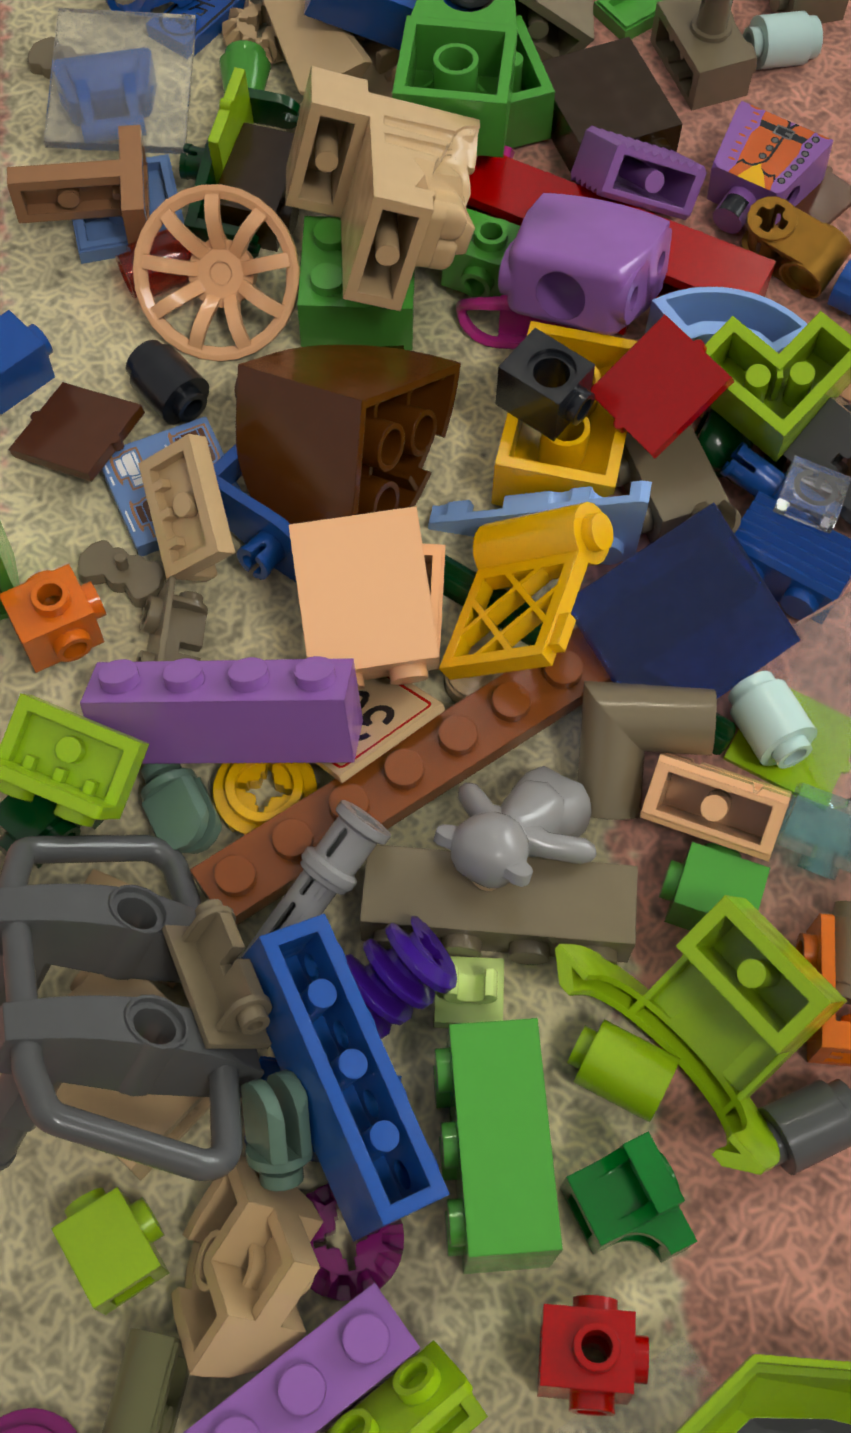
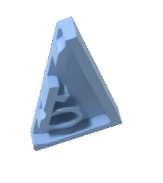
M643 480L631 482L629 495L602 497L595 493L591 486L572 488L565 492L543 491L507 495L504 497L503 507L492 510L473 511L474 505L470 500L453 501L440 506L433 505L428 529L474 537L478 528L486 523L590 502L594 503L608 516L613 527V543L605 560L600 564L613 565L621 561L633 563L649 504L652 482Z

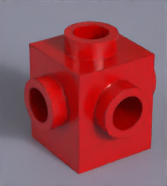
M599 1295L574 1296L573 1306L543 1304L540 1326L537 1397L568 1399V1411L575 1414L614 1416L615 1404H629L634 1395V1384L647 1385L649 1337L647 1335H636V1312L618 1310V1300ZM588 1347L595 1348L602 1353L605 1361L601 1363L591 1362L584 1356L582 1350Z

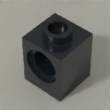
M534 328L499 365L495 404L552 441H555L570 423L577 426L589 413L595 400V394L591 392L595 364L537 328Z

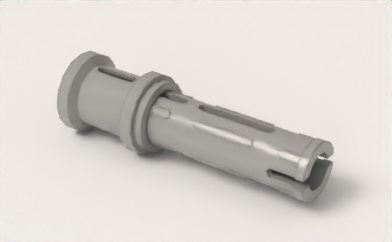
M341 800L336 807V812L339 816L317 846H307L302 853L300 865L303 871L276 908L270 913L266 922L239 958L243 957L259 936L319 916L324 912L336 894L345 895L346 892L352 891L357 884V879L354 876L377 844L385 845L391 838V833L379 821L358 806L346 800Z

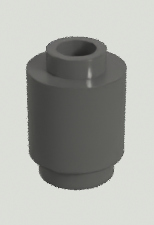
M835 1079L829 1083L816 1080L758 1109L766 1120L767 1126L773 1133L779 1147L780 1160L773 1168L781 1165L790 1175H795L851 1147V1089L840 1079Z

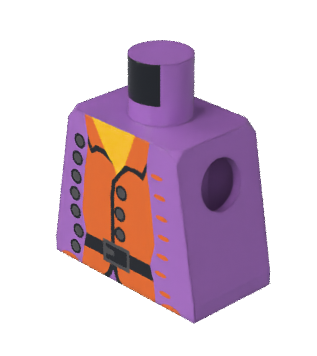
M741 101L711 169L707 199L718 204L713 212L715 224L724 232L738 233L746 223L751 205L767 196H777L786 199L793 206H796L823 180L833 140ZM779 213L777 214L775 224H777L781 219V215Z

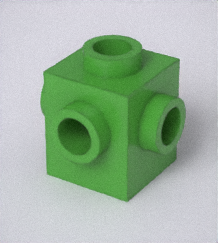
M466 208L475 226V230L467 252L463 255H455L452 264L442 270L441 285L466 293L470 297L504 295L500 293L498 287L501 261L506 249L516 238L521 226Z

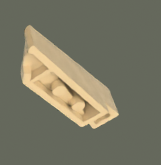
M263 0L293 80L301 95L304 96L311 66L361 78L372 64L369 55L355 39L354 36L356 34L304 15L305 0Z

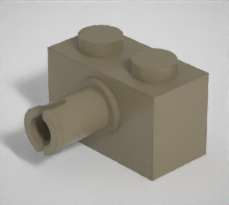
M663 0L656 4L650 41L691 111L747 96L752 74L755 73L757 68V56L753 45L745 40L735 24L731 12L733 0Z

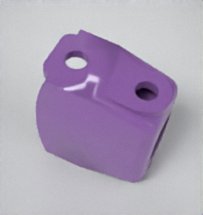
M543 193L527 211L516 238L510 243L504 253L498 277L499 291L501 294L507 295L509 308L517 314L612 336L648 310L652 300L662 290L663 281L668 270L672 229L669 228L670 221L633 207L575 195Z

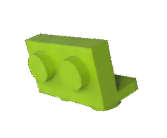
M20 693L0 744V792L25 801H33L35 794L57 803L54 810L55 815L86 827H93L95 820L120 819L149 743L33 695Z
M433 1340L417 1355L405 1361L389 1379L354 1409L343 1414L326 1433H470L488 1416L473 1395V1387L466 1376Z

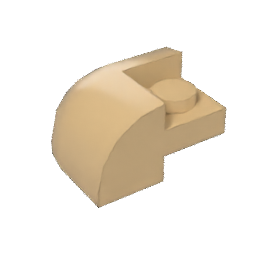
M240 1156L237 1165L231 1172L220 1179L213 1180L195 1208L182 1234L185 1238L194 1242L186 1267L185 1288H176L171 1292L174 1320L190 1375L233 1378L261 1370L297 1344L306 1334L296 1304L301 1296L308 1292L316 1273L320 1269L310 1242L324 1221L313 1203L297 1187L286 1191H271L263 1188L259 1181V1172L249 1167L244 1156Z

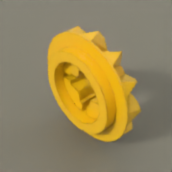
M222 763L214 779L213 798L217 813L226 822L232 833L237 831L246 835L317 790V783L314 771L309 763ZM268 770H272L275 790L285 794L282 797H271L268 806L264 807V812H259L256 796L246 791H249V789H259L262 786L263 779H267Z

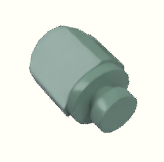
M146 764L141 770L146 783L141 791L142 808L155 836L165 840L173 850H179L181 853L198 854L208 850L217 840L222 830V824L200 777L197 778L195 771L190 768H182L180 764Z
M285 1069L269 1075L267 1082L258 1078L241 1085L247 1142L245 1149L246 1161L250 1168L259 1172L261 1186L271 1191H286L299 1186L304 1179L303 1166L312 1159L313 1155L308 1097L297 1076L292 1071Z

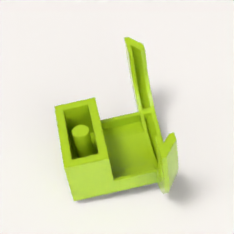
M725 895L676 945L683 955L650 989H647L628 972L606 960L599 953L581 945L560 943L555 948L559 985L569 996L587 995L608 1004L634 1022L665 1051L680 1058L678 1065L702 1092L723 1126L727 1140L726 1146L716 1149L711 1154L722 1167L758 1175L771 1170L780 1160L779 1147L773 1133L767 1126L766 1120L750 1096L827 1022L847 1000L746 898Z

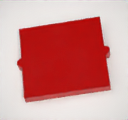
M664 314L592 386L591 392L595 394V400L615 419L613 425L620 433L627 431L656 459L734 383V380L706 353L707 347L702 340L697 339L693 341Z

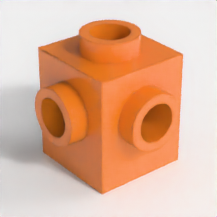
M69 564L53 571L38 572L28 578L25 583L0 593V600L35 673L59 662L78 660L88 654L93 647L104 643L97 619L107 615L101 599L91 581L82 585L79 584Z

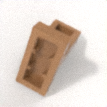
M141 125L118 126V160L7 167V187L18 222L34 223L122 216L129 249H135L140 232L150 217L148 162Z

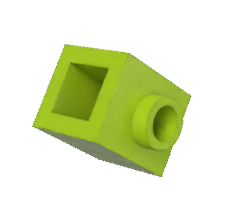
M118 1187L107 1194L104 1188H97L77 1198L64 1210L67 1219L51 1228L93 1309L104 1315L170 1273L154 1245V1242L165 1236L148 1203L144 1197H141L131 1204L129 1198Z

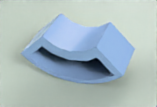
M708 286L682 289L653 299L645 333L665 314L693 341L700 339L706 344L734 316L771 348L780 353L802 331L807 323L786 307L761 295L740 289Z

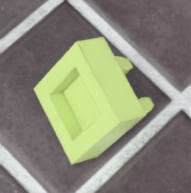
M450 956L455 965L457 983L455 988L445 994L435 991L433 1028H449V1024L503 1021L504 959Z

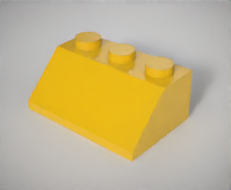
M530 321L527 333L528 336L534 328H537L594 363L595 370L592 386L637 342L636 340ZM594 400L584 420L577 426L570 423L555 441H552L515 416L507 413L494 465L491 504L503 506L504 497L507 495L543 491L565 492L572 488L591 486L594 492L602 497L614 495L627 431L624 433L618 432L613 425L615 419L596 400Z

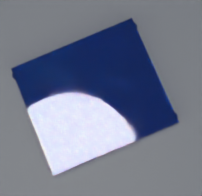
M714 502L580 590L571 615L576 619V625L613 683L715 689L717 699L731 690L741 680L752 675L800 641L796 630L790 624Z

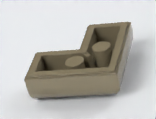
M584 681L577 782L583 784L590 797L591 817L625 820L640 816L645 751L712 756L717 711L715 689Z

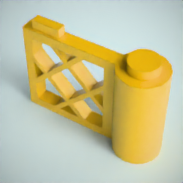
M583 502L490 522L480 526L473 540V557L478 571L439 670L449 680L552 666L556 654L566 651L576 622L571 612L586 569L589 566L602 563L613 543V527L608 516L594 503ZM552 579H558L557 585L539 600L534 601L532 598L534 594ZM512 587L487 608L493 590ZM527 602L530 607L501 631L497 625ZM543 622L535 645L513 648V646ZM491 631L495 637L477 652L469 655L471 647Z

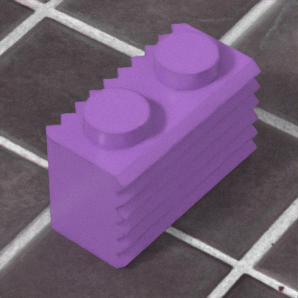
M592 125L585 131L571 171V180L576 181V183L581 184V186L586 187V189L591 190L593 193H597L598 196L686 220L692 213L707 172L705 166L673 150H668L664 147L660 148L638 139L634 140L612 131L608 132Z

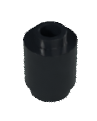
M148 340L140 344L130 354L126 362V372L130 376L131 386L165 422L173 425L181 421L187 423L195 420L202 414L207 405L209 384L173 346L162 344L158 340Z

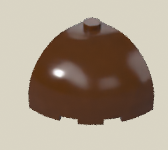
M316 345L287 349L238 364V374L234 389L236 397V447L241 473L250 497L282 516L290 524L414 507L432 472L422 468L435 435L445 438L458 387L461 363L430 354L389 347Z

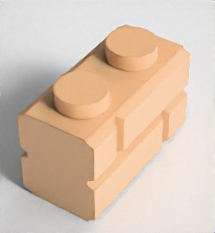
M662 753L658 759L640 818L769 862L792 791L704 762L699 765L694 763V759L680 754Z

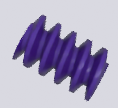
M411 916V924L414 931L410 934L406 933L395 923H390L385 927V932L391 948L388 950L374 939L365 941L363 943V950L369 961L368 965L364 966L351 954L345 956L366 1007L375 1021L381 1039L390 1034L392 1024L400 1026L410 1020L413 1008L423 1010L434 1003L435 991L445 994L456 987L457 974L451 957L434 932L418 916Z

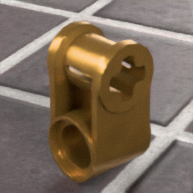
M777 196L761 198L751 205L746 218L748 230L745 231L741 240V248L776 261L772 276L783 281L787 287L793 290L799 289L801 295L807 298L819 297L851 254V244L848 238L836 227L817 220L793 206L786 199ZM779 213L781 215V219L779 225H776L775 222L777 214ZM758 242L762 243L759 253L756 251Z

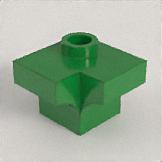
M649 1131L622 1144L618 1149L602 1159L567 1176L560 1186L593 1255L616 1243L636 1242L649 1248L662 1263L682 1253L697 1242L679 1207L685 1199L680 1191L675 1173L665 1156L659 1152Z

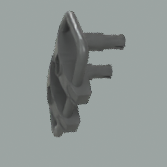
M151 835L28 836L16 840L7 851L0 874V1073H2L0 1076V1171L11 1165L27 1132L34 1130L36 1127L51 1136L195 1181L220 1179L231 1172L240 1159L242 1153L241 1085L261 1078L264 1074V1070L260 1066L257 1049H206L192 1010L154 994L140 995L138 997L88 995L38 998L37 991L51 965L102 974L116 980L142 979L181 983L162 928L164 925L190 926L196 918L195 909L202 902L187 860L179 850H173L161 838ZM144 861L154 864L162 871L172 900L159 896L151 890L138 885H123L120 887L94 884L28 885L33 864ZM62 1083L118 1091L133 1097L146 1096L147 1094L209 1097L211 1147L207 1149L200 1148L64 1104L58 1100L56 1093Z

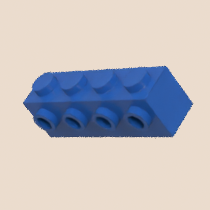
M325 913L259 936L241 959L251 960L262 990L271 1001L272 1010L268 1015L270 1024L266 1028L271 1041V1049L280 1070L287 1069L292 1071L306 1091L311 1142L353 1242L450 1195L439 1171L437 1160L427 1144L408 1101L405 1088L394 1070L378 1034L375 1021L366 1007L347 964L344 951L337 942Z

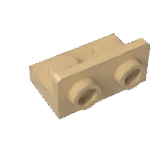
M187 434L138 463L166 579L172 576L176 577V580L207 582L217 576L215 564L236 552L207 438L205 436Z

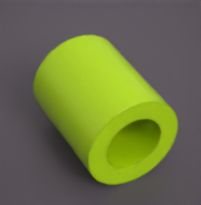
M604 1019L598 1031L586 1025L584 1026L567 1063L579 1069L573 1081L575 1084L650 1122L673 1078L680 1058Z

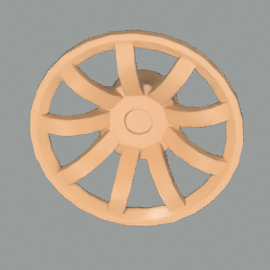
M223 184L198 185L174 194L151 213L140 232L135 247L133 277L135 291L142 311L152 327L166 342L181 352L199 359L227 361L240 359L260 351L271 343L285 328L298 299L300 263L296 245L287 226L278 214L263 200L236 187ZM220 199L239 203L252 210L240 226L233 240L227 239L223 230L220 215ZM204 200L205 222L209 240L204 242L195 236L181 222L175 212L190 203ZM265 221L276 235L283 253L254 259L247 249L254 234ZM163 224L192 253L190 260L150 255L154 239ZM286 268V289L282 303L269 297L255 286L258 273ZM148 270L189 276L190 284L155 303L150 289ZM199 297L203 303L196 315L188 339L176 331L164 317L178 307ZM245 299L275 317L261 333L252 339L247 334L241 315V302ZM219 308H224L228 328L236 345L225 347L204 345L207 330Z

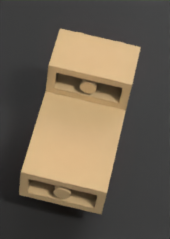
M311 66L286 166L285 205L341 218L343 299L401 311L415 266L443 270L452 264L455 255H463L467 252L475 230L466 206L471 195L469 175L474 173L476 165L480 120L368 92V80Z

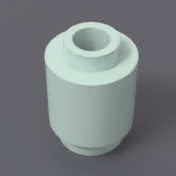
M806 11L762 14L752 18L749 27L745 28L743 32V37L755 49L757 56L756 70L805 65L809 59H815L820 54L823 44V28L818 16L808 15Z
M760 671L744 678L732 688L728 695V700L732 705L730 715L762 765H778L781 769L789 768L804 760L812 752L813 747L811 743L817 736V729L784 680L776 679L770 671Z

